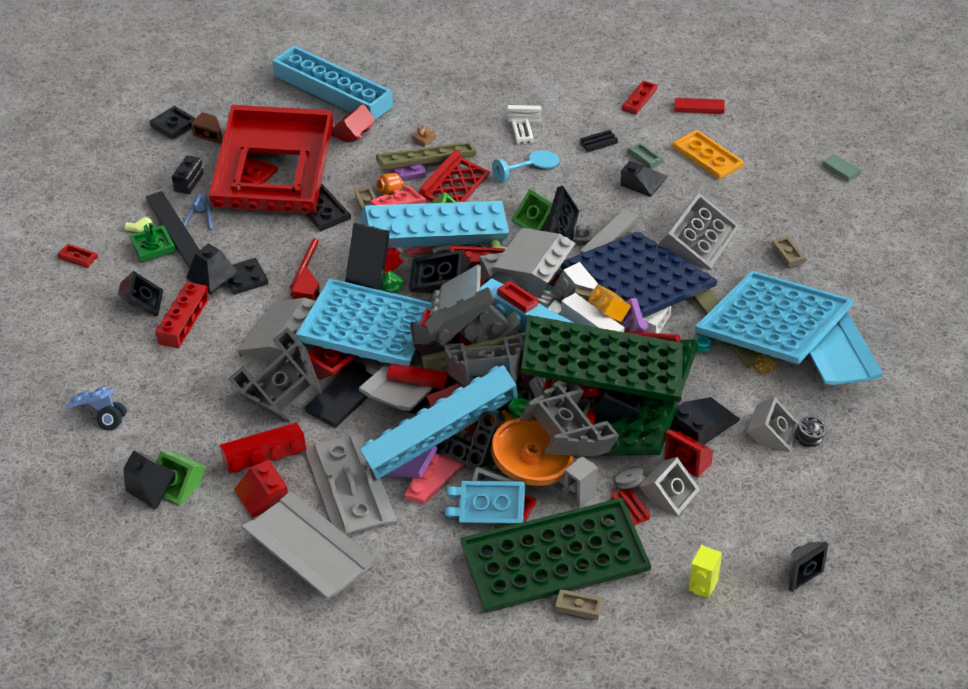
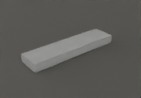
M624 209L580 250V254L621 238L639 221V216Z

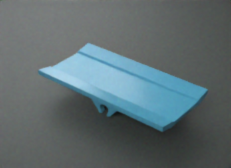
M848 312L809 353L825 384L838 385L869 381L883 376L882 370Z

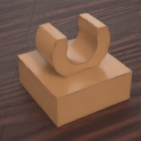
M421 125L417 128V133L412 135L413 141L425 147L436 139V134L431 132L430 128L425 129L424 125Z

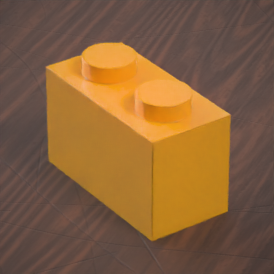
M598 284L591 291L588 299L603 314L619 322L623 321L631 307L616 293Z

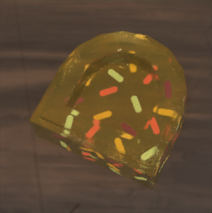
M762 353L753 361L754 370L759 374H767L777 368L770 355Z

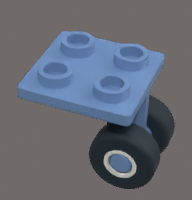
M107 386L99 387L93 392L88 390L78 393V396L70 398L71 402L66 404V408H71L88 403L99 411L97 422L104 430H114L121 424L122 417L126 416L127 412L123 404L112 402L110 394L115 391V388H107Z

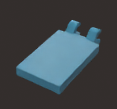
M462 481L461 487H447L446 495L449 498H459L458 508L446 507L445 516L452 519L459 518L460 524L514 525L523 522L524 482Z

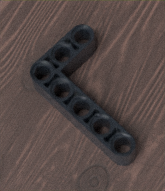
M497 410L483 412L479 418L472 442L453 435L446 439L445 447L442 442L436 445L438 448L437 452L473 468L487 466L492 460V440L497 429L504 424V415ZM491 415L494 417L493 425L490 422ZM484 435L488 438L487 443L484 442ZM461 446L464 449L463 455L460 453ZM478 453L481 456V462L477 460Z

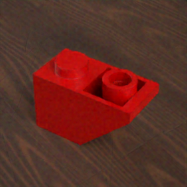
M304 267L301 274L297 276L295 286L291 288L290 296L293 299L307 298L316 301L320 295L319 282L310 270Z

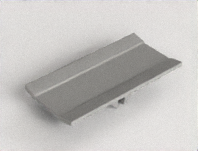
M417 350L410 366L424 368L422 355ZM390 363L384 365L359 387V391L367 397L403 411H411L420 401L430 395V392L433 393L435 390L434 387L388 380L387 372L391 366Z
M352 434L317 443L307 447L305 451L330 523L346 536L380 525L397 523L381 479L376 480L360 450L363 444L366 443L363 434Z
M291 491L280 502L255 520L242 525V529L326 599L338 594L376 562L374 557Z

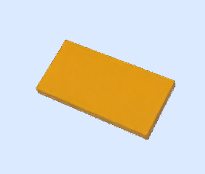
M698 130L672 143L674 149L717 179H721L744 166L743 160Z

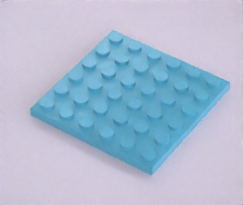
M751 271L695 326L696 333L791 363L800 364L853 306V299Z
M329 278L297 332L296 337L304 344H312L324 349H333L341 353L357 355L361 358H370L382 363L410 366L417 352V349L413 346L410 323L415 322L419 324L422 312L426 308L430 311L432 310L430 307L431 302Z

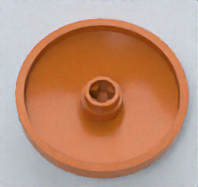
M520 418L512 419L497 429L491 444V454L495 464L505 475L517 482H524L527 485L533 486L550 485L565 477V469L572 464L574 455L545 454L544 451L551 441V437L536 418L523 422L519 420Z

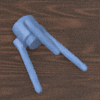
M198 193L195 196L191 210L184 220V226L187 225L195 210L199 212L207 210L209 230H212L211 204L208 203L209 198L205 194Z

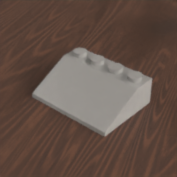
M698 193L689 202L658 245L669 249L672 253L682 257L689 263L711 269L740 226L703 195Z
M522 228L495 263L492 270L510 275L517 285L540 298L561 269L560 267L564 260L568 259L576 243L558 233Z
M474 266L443 284L439 290L436 289L431 297L433 301L430 306L432 308L430 316H433L444 307L449 308L456 305V302L461 299L466 300L475 296V293L480 291L481 266Z
M298 298L273 302L238 349V353L273 362L283 353L273 339L287 327L296 335L316 301Z

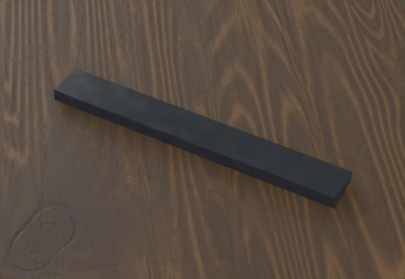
M162 191L146 196L149 206L161 225H164L176 249L188 268H190L195 253L200 249Z

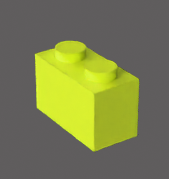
M701 545L691 563L689 591L698 596L710 597L719 580L722 552Z

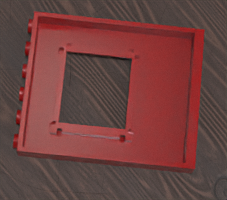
M231 105L209 192L211 207L315 214L334 123L332 110ZM247 152L300 155L294 185L241 183Z

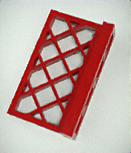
M455 150L420 187L419 194L432 202L436 199V197L432 196L433 194L442 195L445 192H452L453 196L450 197L456 202H465L489 176L490 171L462 158L461 152ZM461 164H463V165L467 166L468 168H467V169H460L459 166H460ZM470 173L471 177L463 178L462 174ZM474 173H480L482 176H474ZM458 174L459 178L451 179L450 175ZM465 182H473L474 185L466 186ZM453 183H461L462 187H454ZM450 184L451 188H442L441 185ZM464 191L465 195L457 196L456 192Z

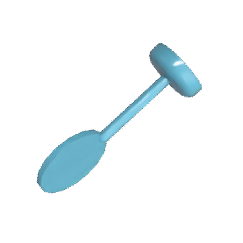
M539 150L529 155V161L510 166L507 165L505 160L499 158L493 161L492 171L495 179L502 183L508 180L509 170L530 164L544 169L554 168L559 164V157L553 152Z

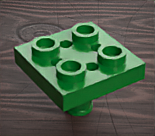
M148 223L150 229L145 224L143 227L144 231L129 235L130 241L141 262L176 251L175 245L164 225L155 227L153 223Z

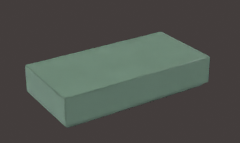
M641 142L628 148V153L650 169L663 163L661 156Z
M836 154L825 159L822 165L848 182L859 176L861 172L860 169Z

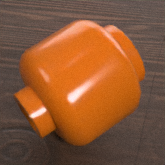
M397 173L382 174L376 183L377 190L382 195H393V191H401L404 185L403 180Z

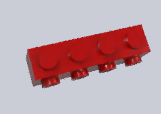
M186 282L184 287L180 289L176 300L172 302L171 308L165 313L161 324L156 327L155 336L159 345L178 349L181 347L209 300L207 286Z
M297 422L219 445L222 461L228 473L240 472L242 469L255 466L269 459L270 461H277L283 457L297 455L307 450L304 433Z

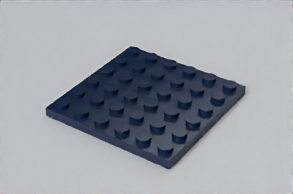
M638 231L564 260L560 267L564 270L580 262L600 286L616 293L626 302L630 298H637L643 318L711 289L717 284V279L709 273L700 270L697 266L672 253L669 249L659 246L656 241L649 239Z

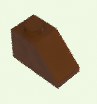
M202 112L191 123L193 136L222 144V132L217 117Z

